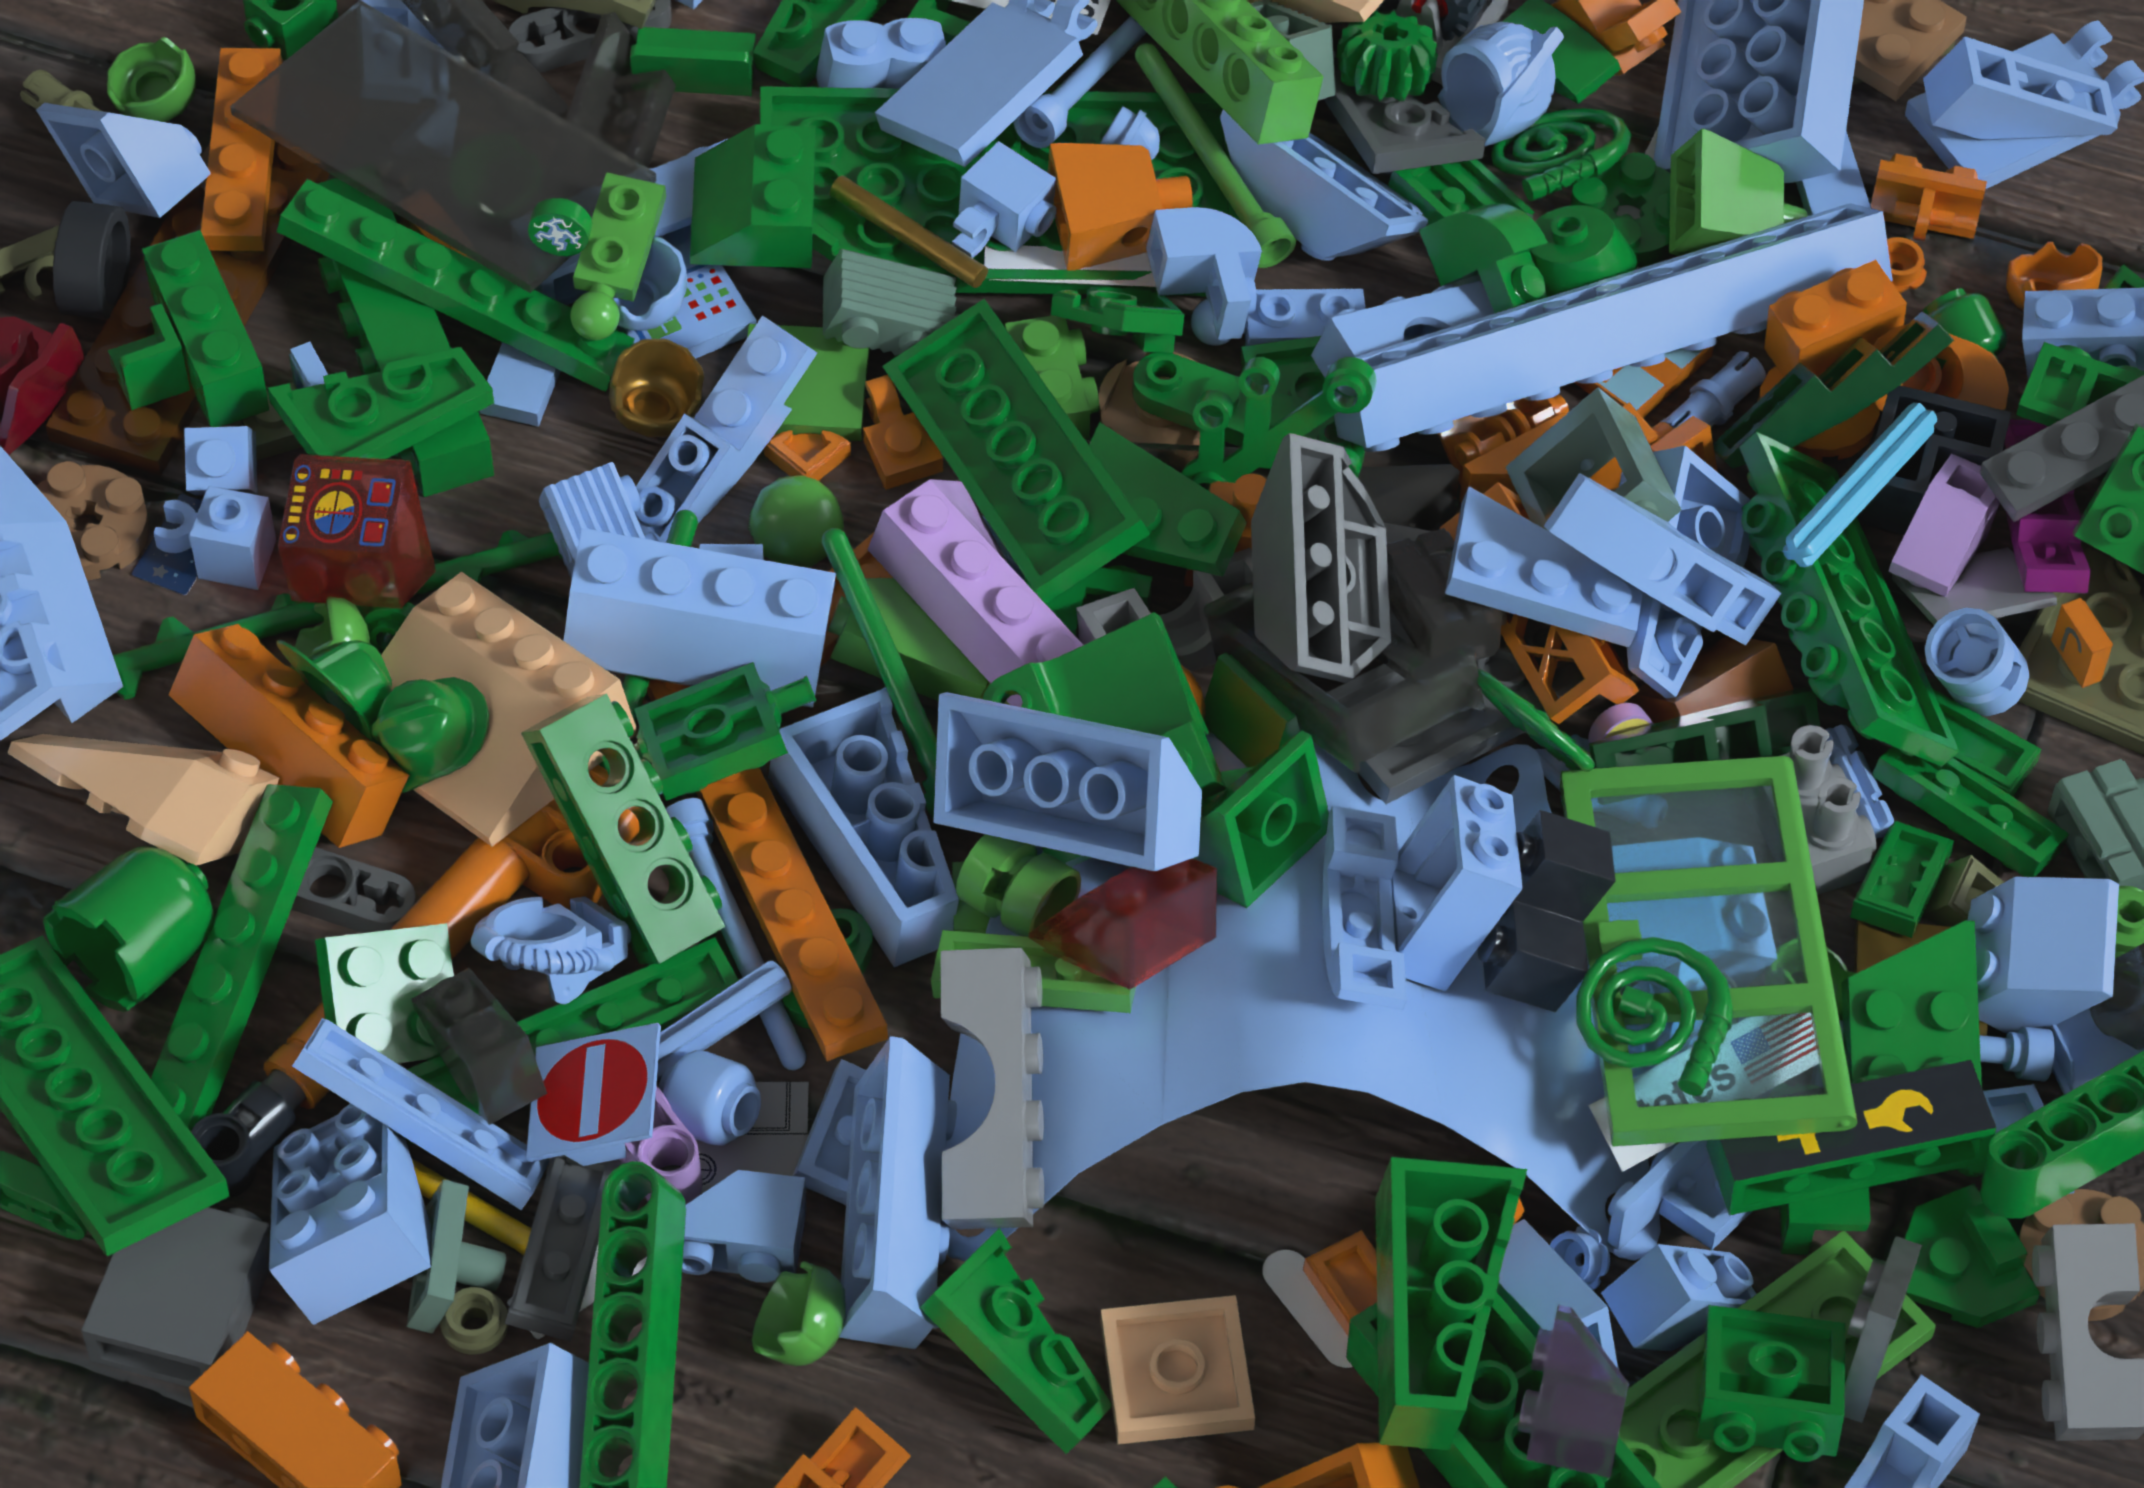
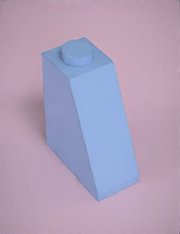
M1525 1219L1515 1223L1505 1251L1496 1292L1594 1408L1599 1411L1622 1394L1608 1306Z

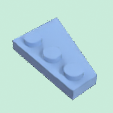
M1468 487L1461 504L1445 594L1630 647L1637 632L1643 591L1599 565L1546 529L1477 490Z

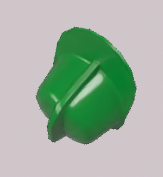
M278 640V648L303 677L305 683L327 703L340 709L347 721L370 741L374 742L375 738L371 732L372 725L377 720L383 700L392 691V679L378 650L369 643L353 640L335 643L307 657L287 642Z
M457 677L433 681L427 679L409 680L395 687L383 700L377 720L372 725L371 732L375 738L374 743L383 747L387 751L389 758L409 774L401 793L411 791L466 766L480 751L489 727V709L484 695L471 682Z

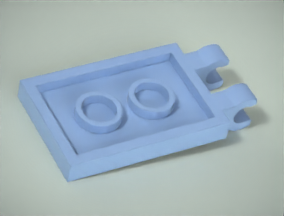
M1010 0L1006 7L992 2L875 112L881 130L966 167L1083 56L1079 41L1088 38L1098 25L1095 19L1079 13L1090 1L1057 0L1054 5V2L1049 0Z
M2093 21L2083 26L2065 44H2062L2056 35L2051 33L2013 52L2103 80L2094 68L2107 60V54L2100 46L2110 42L2112 36L2100 21ZM2133 60L2118 65L2104 79L2109 84L2117 125L2121 113L2119 109L2131 107L2141 99V94L2134 86L2144 82V73ZM1926 92L1908 100L1905 111L1907 119L1948 169L1954 165L1975 169L1978 179L1987 181L1986 189L2099 136L1977 139L1932 125Z

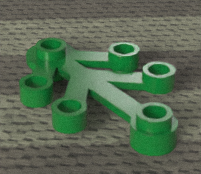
M1255 357L1250 359L1245 364L1239 377L1240 390L1246 396L1243 446L1227 458L1224 457L1225 428L1228 426L1234 412V404L1231 398L1222 391H1205L1198 398L1193 410V420L1197 427L1200 428L1199 457L1188 462L1181 474L1200 485V483H1213L1216 481L1235 483L1238 478L1252 473L1259 467L1271 469L1281 441L1287 434L1292 433L1305 436L1338 412L1350 414L1365 409L1369 405L1377 385V378L1373 368L1364 360L1356 357L1338 359L1328 370L1323 383V390L1270 427L1272 395L1280 380V371L1277 365L1268 358ZM1250 374H1263L1269 380V384L1259 385L1252 381ZM1349 386L1355 390L1357 396L1346 395L1339 391L1337 387ZM1215 406L1221 410L1223 416L1212 417L1206 413L1204 407ZM1345 448L1352 462L1348 467L1358 478L1362 468L1361 460L1354 451Z

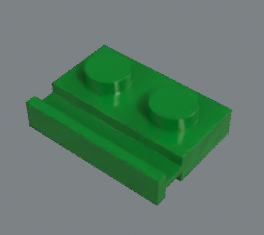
M1477 159L1392 171L1388 184L1390 188L1417 206L1422 215L1427 218L1429 225L1450 215L1488 204H1506L1518 208L1525 213L1534 214V211Z

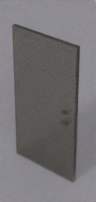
M361 0L231 105V115L529 293L571 257L547 253L531 241L528 235V225L536 204L549 198L568 199L582 206L592 219L606 172L647 182H656V172Z

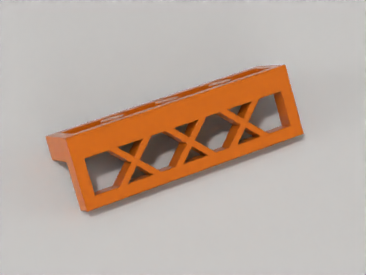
M1499 482L1483 493L1485 496L1529 520L1519 496ZM1460 512L1440 527L1452 550ZM1485 606L1546 713L1554 722L1560 724L1598 694L1618 705L1639 692L1611 642L1550 625L1545 648L1528 646L1524 640L1528 618L1513 614V617H1511L1509 612ZM1562 642L1565 644L1568 651L1561 650ZM1535 657L1542 658L1540 666ZM1558 660L1574 662L1582 673L1584 680L1558 698L1552 688Z

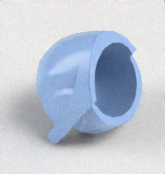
M1496 22L1475 28L1454 45L1443 58L1441 66L1443 89L1438 95L1441 106L1450 112L1449 123L1461 132L1472 128L1486 139L1485 146L1512 138L1533 125L1547 111L1554 92L1555 67L1552 53L1564 38L1558 27H1550L1544 34H1540L1537 30L1532 31L1521 24Z

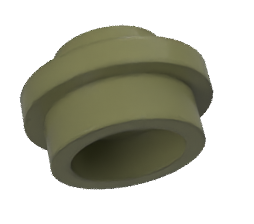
M469 1287L454 1294L453 1303L440 1321L444 1340L450 1347L464 1354H482L494 1349L502 1342L508 1331L509 1325L505 1324L508 1314L506 1306L498 1296L483 1288ZM472 1318H481L487 1322L480 1329L467 1330L463 1328L465 1322Z

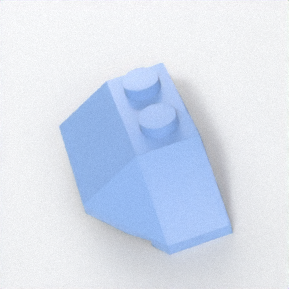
M1224 110L1222 111L1220 120L1233 166L1263 212H1268L1274 217L1282 218L1295 239L1302 243V250L1308 255L1320 260L1329 261L1339 256L1360 254L1420 233L1419 229L1426 227L1428 220L1422 215L1417 206L1309 132L1308 138L1258 145Z

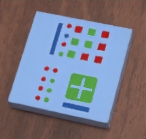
M691 240L675 246L681 252L687 273L686 293L678 313L666 323L650 330H629L620 325L617 328L620 332L635 338L633 344L642 339H668L688 348L696 359L748 337L749 324H757V320L722 265L690 264Z

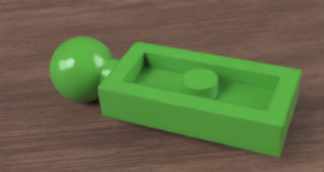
M606 172L592 216V230L588 244L580 253L573 275L575 289L588 291L578 297L571 308V323L580 336L588 340H602L609 337L616 330L620 319L619 309L613 298L634 302L667 198L665 185Z

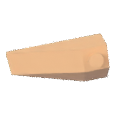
M40 734L11 741L8 754L54 784L69 789H86L90 792L86 802L88 806L99 813H110L113 811L128 816L130 819L126 828L127 831L139 839L164 849L196 866L239 853L244 845L267 785H277L279 777L259 768L260 761L257 758L233 749H225L223 752Z

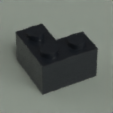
M1901 385L1889 392L1875 441L1913 403H1921L1926 410H1933L1937 416V422L1934 425V433L1857 515L1860 524L1905 535L1931 481L1951 454L1981 466L1982 462L2002 452L2012 412Z
M1539 810L1525 830L1517 832L1522 890L1478 947V958L1480 961H1483L1485 991L1557 1012L1588 971L1583 921L1613 886L1616 878L1610 832Z

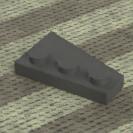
M1333 51L1336 93L1334 96L1324 98V101L1373 174L1392 173V171L1483 158L1486 139L1472 128L1461 132L1449 123L1450 112L1436 101L1425 105L1415 96L1407 94L1404 102H1399L1393 97H1384L1379 101L1378 97L1372 94L1357 95L1356 87L1341 83V71L1337 69V51Z

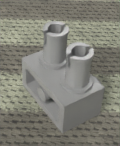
M1809 725L1801 727L1793 734L1791 752L1780 756L1790 757L1794 763L1818 895L1863 881L1868 871L1872 852L1876 850V837L1868 818L1864 815L1858 816L1856 812L1861 799L1860 792L1854 793L1857 785L1846 778L1838 764L1831 765L1829 761L1834 745L1833 740L1827 741L1830 734L1821 727ZM1771 786L1745 787L1742 800L1774 862H1784Z

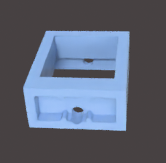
M1453 775L1398 851V864L1391 880L1395 951L1404 953L1406 979L1446 991L1522 890L1513 796L1511 794L1500 791L1488 784H1479Z

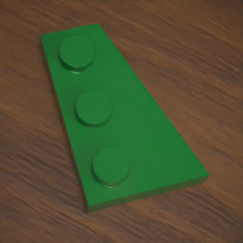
M461 347L387 362L383 371L348 378L346 371L323 376L324 384L291 390L289 383L267 388L271 405L319 470L330 469L329 477L326 478L329 483L347 480L342 479L344 470H351V477H353L355 471H365L494 404L493 388ZM333 469L341 470L339 479H331Z
M998 1228L919 1308L1042 1432L1067 1454L1113 1405L1071 1339L1061 1334H1055L1038 1308L1045 1300L1032 1278L1021 1281L1005 1256L1012 1247L1001 1229Z

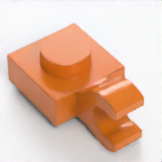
M885 375L866 381L865 386L871 398L865 399V404L875 425L863 428V442L885 490L943 472V457L914 413L903 415L891 378Z

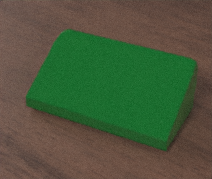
M1225 652L1218 656L1205 697V725L1246 767H1253L1300 732L1297 717L1232 655Z

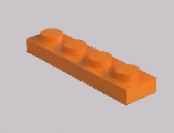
M220 49L208 170L211 174L206 179L201 225L202 235L210 251H264L282 73L280 49Z

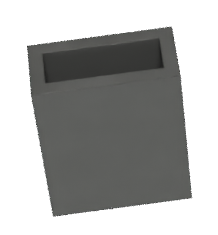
M207 1207L114 1253L81 1330L90 1361L190 1387L243 1336L269 1272V1224L263 1222L255 1214L243 1209L231 1208L224 1212Z

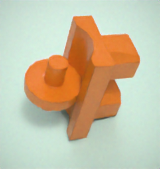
M1896 153L1890 161H1880L1870 207L1871 209L1883 211L1884 221L1915 227L1913 239L1925 241L1927 230L1974 239L1987 181L1979 180L1975 169L1956 165L1945 172L1922 168V164L1918 162L1916 157Z

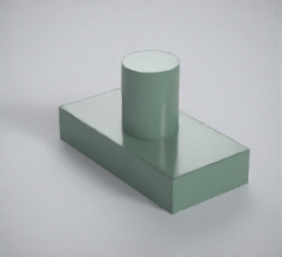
M443 1179L426 1206L431 1225V1267L413 1277L407 1320L408 1328L433 1334L454 1301L456 1282L492 1292L497 1290L501 1282L506 1262L505 1252L462 1242L469 1189L467 1185Z

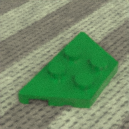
M1965 920L1841 982L1843 1044L1851 1084L1857 1079L1868 1075L1889 1077L1914 1072L1932 1062L1941 1061L1953 1064L1972 1060L1982 1087L1975 921ZM1985 1163L1958 1168L1957 1171L1967 1177H1978L1984 1173Z

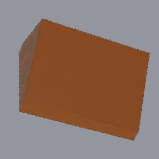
M1725 636L1699 652L1676 697L1666 699L1646 683L1639 687V692L1629 698L1628 701L1640 706L1655 724L1680 716L1794 689L1775 643L1750 639L1745 646L1733 638Z

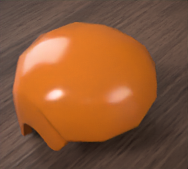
M2047 242L2035 254L2019 255L2008 263L2006 289L2009 298L2017 308L2024 312L2025 291L2098 289L2102 273V256L2085 243L2080 244L2073 254L2066 255L2060 253L2053 242Z

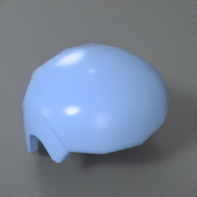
M653 238L634 302L613 298L620 313L618 325L626 329L641 331L657 328L672 319L679 311L686 293L687 273L681 252L665 239Z

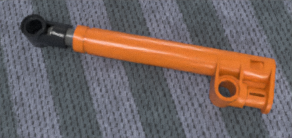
M600 765L595 766L589 771L591 779L599 786H602L609 777L607 770ZM553 799L493 847L478 837L391 930L447 923L451 959H453L471 940L475 925L496 908L504 905L522 885L551 904L559 903L570 911V899L587 897L594 903H597L603 892L555 799ZM626 809L619 817L618 831L621 838L628 844L639 833V821L632 811ZM572 867L582 868L581 871L575 873L563 872L565 869ZM323 1001L287 1038V1044L281 1045L266 1060L264 1070L267 1077L263 1082L251 1081L222 1113L204 1117L191 1130L193 1136L210 1158L223 1151L235 1153L228 1159L221 1161L212 1160L226 1178L229 1192L228 1198L242 1194L251 1186L256 1175V1164L296 1122L294 1111L299 1106L306 1109L314 1108L330 1091L292 1067L321 1019H325Z

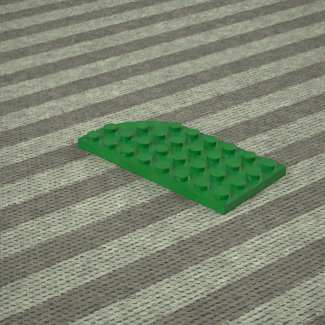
M760 86V124L816 126L812 248L832 262L842 248L956 277L831 197L830 189L839 176H845L952 245V241L961 234V231L953 227L955 219L959 216L961 177L998 141L1048 172L1050 145L1045 148H1036L1027 144L1018 135L1014 122L1000 133L966 167H963L881 130L875 112L899 89ZM1045 91L1043 94H1051L1053 91ZM1086 92L1067 111L1066 129L1053 143L1100 144L1122 106L1135 114L1139 110L1145 112L1146 117L1159 131V150L1155 158L1151 160L1155 178L1188 176L1192 189V208L1199 207L1217 210L1240 221L1158 93ZM1186 93L1231 161L1220 120L1223 109L1208 93ZM1055 217L1049 228L1041 236L1035 237L1033 235L1022 246H1043L1055 251H1062ZM991 236L985 245L996 251L1011 250ZM985 246L973 257V259L983 265L985 263ZM988 269L987 276L979 287L973 288L958 277H956L954 286L957 287L955 293L1057 294L1058 291L1073 290L1078 291V294H1087V289L1100 285L1003 280H1136L1152 273V271ZM1102 285L1157 290L1156 287ZM1203 292V293H1189V294H1175V295H1177V296H1206V293Z

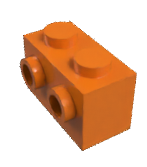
M1876 259L1855 269L1845 268L1836 272L1825 282L1804 291L1789 292L1780 297L1774 304L1769 305L1764 349L1783 377L1799 362L1819 377L1860 337L1874 345L1876 340L1890 329L1904 325L1907 303Z

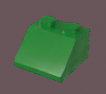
M755 124L695 157L690 264L812 268L816 126Z

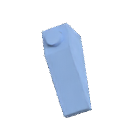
M1964 37L1923 78L1932 125L1977 139L2111 135L2118 128L2108 81L1968 37Z

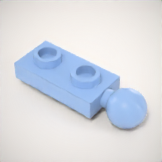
M1363 289L1256 290V309L1254 313H1248L1243 331L1246 346L1321 336L1324 332L1325 324L1335 314L1347 309L1355 311L1366 309ZM1207 299L1200 302L1194 309L1191 317V326L1195 336L1201 342L1211 346H1219L1229 342L1231 339L1218 340L1210 302Z

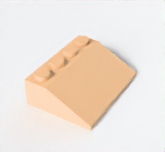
M460 572L411 610L381 655L392 679V690L409 680L427 679L433 681L457 677L471 682L484 695L489 709V727L480 751L466 766L413 790L491 847L554 799L521 732L588 696L607 694L611 702L617 701L627 713L634 731L633 735L629 738L632 739L638 734L619 678L463 572ZM596 751L592 754L588 762V772L603 761L602 753Z

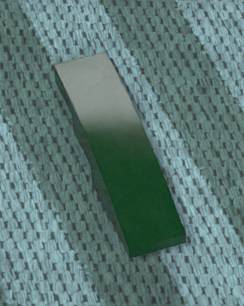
M1921 312L1880 351L1860 337L1819 377L1799 362L1713 443L1714 452L1730 468L1734 469L1746 464L1739 447L1756 432L1792 448L1850 419L1906 382L1955 340L1938 322L1924 312Z
M1799 688L1680 716L1589 743L1590 755L1595 763L1593 769L1776 757L1790 753L1792 737L1798 729L1809 725L1820 727L1816 694L1811 688ZM1677 792L1597 797L1598 807L1606 808Z

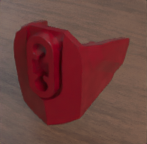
M15 316L0 318V446L8 455L24 443L55 411L57 405L73 383L79 367L85 360L81 344L73 328L65 323H60L52 334Z

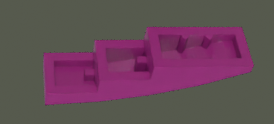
M2010 419L2002 451L2049 426L2032 420ZM2074 490L2015 522L2006 512L2015 560L2025 592L2088 593L2090 568L2081 546V540L2072 533L2081 518V513L2074 497Z

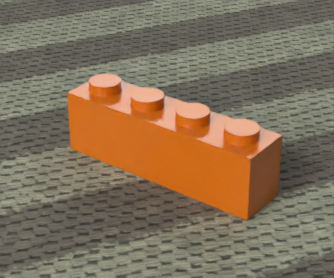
M239 624L194 634L169 696L225 747L245 752L260 761V769L279 777L277 785L321 788L333 800L321 833L338 848L382 836L409 774L389 758L387 751L383 747L370 741L347 721L340 709L327 703L304 683L297 671L284 665L261 645L258 637L251 631L242 628Z

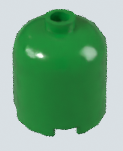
M152 846L136 847L116 857L55 902V905L52 906L54 910L46 915L43 920L47 939L65 966L75 961L80 969L93 981L85 988V991L92 998L110 1009L126 1012L135 1004L144 1001L204 946L214 921L212 904L207 892V879L198 866L183 859L181 860L164 849Z

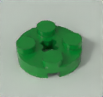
M1635 152L1627 154L1622 160H1618L1611 168L1596 178L1583 179L1581 182L1573 185L1570 206H1590L1605 212L1634 251L1637 267L1656 264L1672 255L1669 253L1670 173L1656 166L1655 161L1649 155ZM1629 205L1640 210V218L1634 219L1629 214L1619 216L1616 213L1619 211V206Z

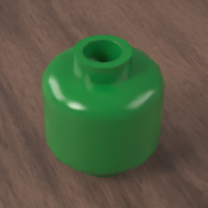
M1962 288L1955 289L1938 297L1922 310V312L1938 322L1948 334L1973 342L1991 352L1995 357L2006 347L2008 341L2007 332L1989 301L1981 294H1966ZM1936 357L1942 370L1946 360Z

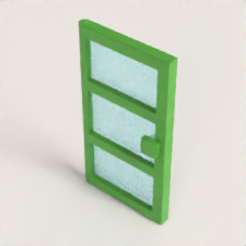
M1787 756L1598 768L1592 769L1589 772L1583 770L1561 771L1560 792L1564 817L1608 831L1611 836L1616 882L1583 921L1588 970L1600 955L1625 941L1648 937L1678 941L1704 954L1714 962L1728 981L1733 1005L1732 1028L1728 1031L1723 1044L1720 1045L1721 1050L1715 1064L1713 1063L1711 1067L1713 1069L1706 1087L1700 1096L1688 1095L1679 1089L1677 1083L1686 1061H1689V1054L1693 1044L1699 1037L1697 1034L1702 1025V1017L1708 1003L1707 987L1695 970L1678 958L1653 952L1632 955L1608 968L1596 986L1591 998L1594 1026L1600 1039L1616 1050L1631 1054L1655 1050L1672 1038L1679 1027L1681 1011L1677 998L1667 988L1653 981H1634L1622 987L1615 996L1613 1003L1615 1020L1623 1028L1633 1031L1645 1029L1652 1023V1016L1648 1015L1644 1020L1619 1011L1624 990L1627 986L1653 994V1000L1663 1005L1668 1015L1666 1027L1654 1042L1637 1046L1616 1042L1601 1027L1597 1010L1601 988L1615 973L1632 966L1659 967L1675 975L1691 993L1697 1012L1693 1033L1682 1049L1659 1065L1630 1069L1609 1064L1599 1057L1612 1147L1835 1132L1854 1128L1857 1125V1117L1793 760Z

